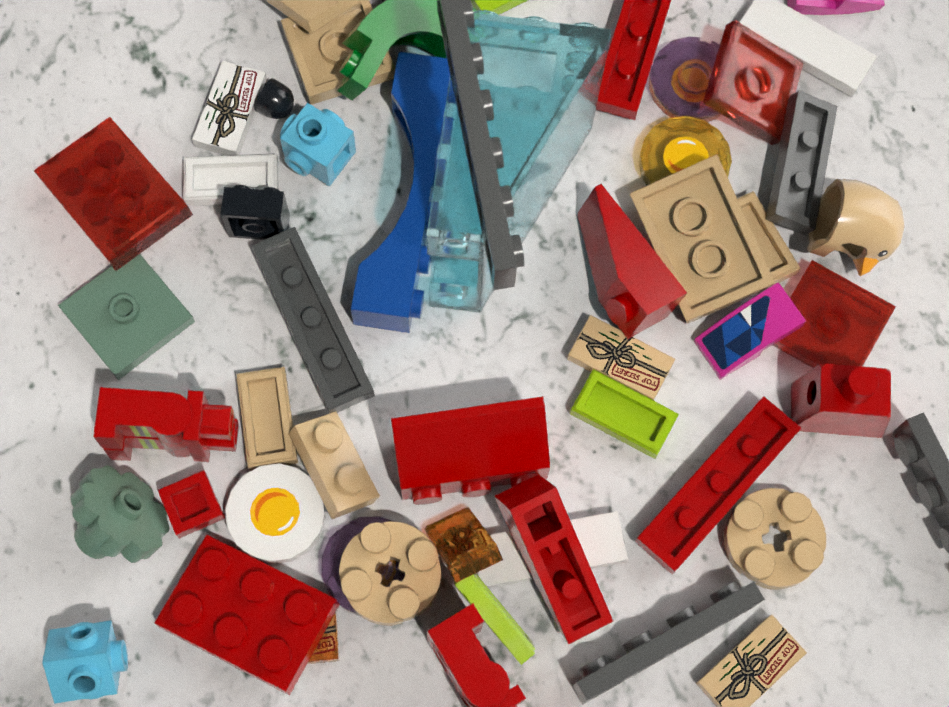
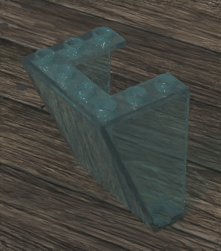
M478 10L473 12L475 27L468 29L470 43L479 42L482 50L484 74L477 75L480 90L489 89L492 98L494 121L487 122L490 138L499 136L502 146L504 168L497 169L500 186L509 185L512 194L514 217L507 218L510 236L519 234L523 243L592 129L610 43L611 29L598 28L596 25L586 22L572 25L548 22L546 19L537 16L514 18L499 16L492 11ZM450 77L427 229V255L436 256L433 279L429 284V307L481 313L494 290Z

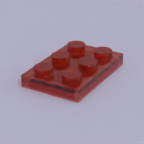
M111 117L34 170L44 186L115 271L119 270L193 215L184 200Z

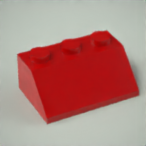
M543 396L391 418L402 500L412 499L415 505L436 503L442 500V494L461 491L462 496L466 498L484 496L492 492L491 487L511 484V487L538 474L545 479L548 478L550 457Z

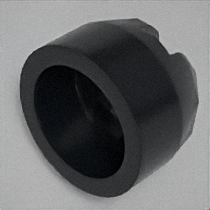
M271 78L259 93L255 110L273 119L285 118L291 113L294 106L293 93L285 84Z

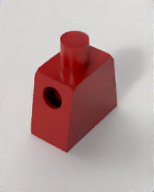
M824 363L817 365L791 384L790 419L801 427L800 431L882 438L891 418V371L889 369ZM812 395L816 396L813 403L811 398Z

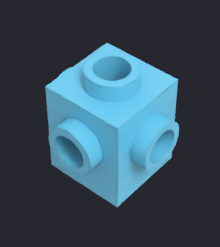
M309 103L304 106L298 115L292 114L286 120L280 132V141L286 164L299 175L306 177L308 174H311L328 186H331L356 153L354 131L347 128L343 120L334 112L328 109L320 111Z
M111 620L97 623L81 622L70 627L49 630L42 663L54 704L81 699H98L118 693L120 672L127 671L128 653L125 641L116 640Z

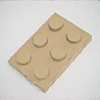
M717 154L630 193L655 252L687 292L686 296L679 303L687 324L760 293L776 284Z

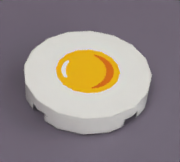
M280 463L259 466L243 475L230 491L225 508L227 529L237 547L247 555L265 563L292 562L309 552L321 537L325 520V505L311 477L299 468Z

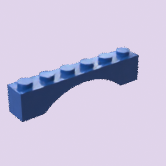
M399 52L391 91L393 115L405 133L412 152L414 163L413 183L406 207L395 228L378 249L359 264L351 314L353 325L410 333L412 318L421 319L425 291L418 290L417 288L420 273L428 275L430 269L432 246H426L425 241L427 230L436 231L440 203L432 201L435 187L443 189L447 161L440 160L442 146L450 147L454 119L447 118L449 105H456L447 58Z

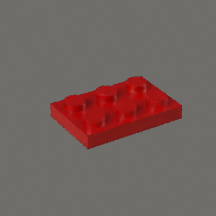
M206 535L154 624L160 629L290 696L340 604L336 598Z

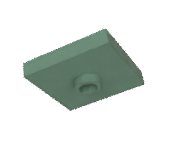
M136 248L58 305L118 380L195 322L193 316Z

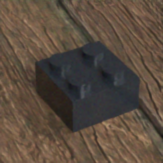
M235 185L233 188L224 187L221 217L229 237L265 240L288 230L290 213L284 191L273 187H265L262 190L250 189L244 185Z

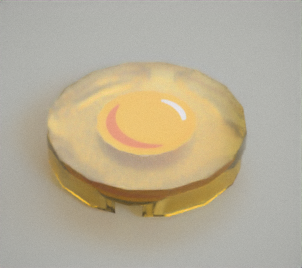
M690 116L668 118L655 125L644 138L638 160L641 178L647 186L716 154L728 177L732 163L729 144L722 133L705 120Z

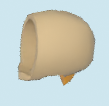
M836 179L826 188L821 197L816 230L809 233L807 251L822 257L827 256L834 250L843 252L853 259L859 276L869 273L879 261L888 259L901 243L905 225L903 211L899 202L876 186L859 180Z

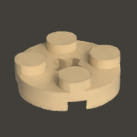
M768 488L751 493L732 511L724 529V548L729 562L740 575L743 573L749 580L756 582L757 586L764 589L781 590L791 588L803 582L822 564L826 549V531L820 515L812 507L810 499L804 494L790 492L785 489ZM769 526H775L779 532L786 534L787 541L782 543V551L780 552L775 551L772 544H764L762 536L769 533Z
M375 522L364 527L362 532L354 536L348 543L341 557L339 576L342 592L358 615L378 625L393 626L412 620L417 615L419 616L428 610L440 588L441 567L436 547L420 530L401 522ZM390 560H395L399 562L398 568L402 573H405V577L402 582L393 580L390 587L383 586L381 584L382 575L376 572L380 564L388 565Z

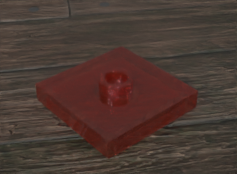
M734 20L725 25L703 104L771 145L779 143L781 141L789 96L796 92L804 63L739 21Z
M812 260L790 296V299L806 322L803 327L776 342L773 346L812 368L824 363L863 366L896 306Z

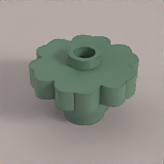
M108 465L103 466L101 469L93 468L79 482V488L70 497L73 506L72 515L78 522L74 533L75 542L84 554L94 559H102L105 556L115 557L120 553L131 563L150 558L162 546V537L169 532L170 527L166 520L167 512L162 505L153 501L154 493L149 485L142 482L131 472H126L121 476L117 470Z

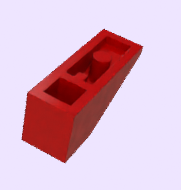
M602 184L595 186L578 211V219L599 302L606 310L610 320L629 339L667 318L686 296L687 292Z
M538 474L495 495L494 497L511 536L568 645L614 622L557 488Z

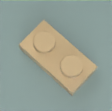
M337 412L294 425L289 432V436L331 519L369 506L380 497Z

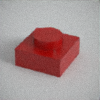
M205 470L158 490L175 535L179 539L225 519Z

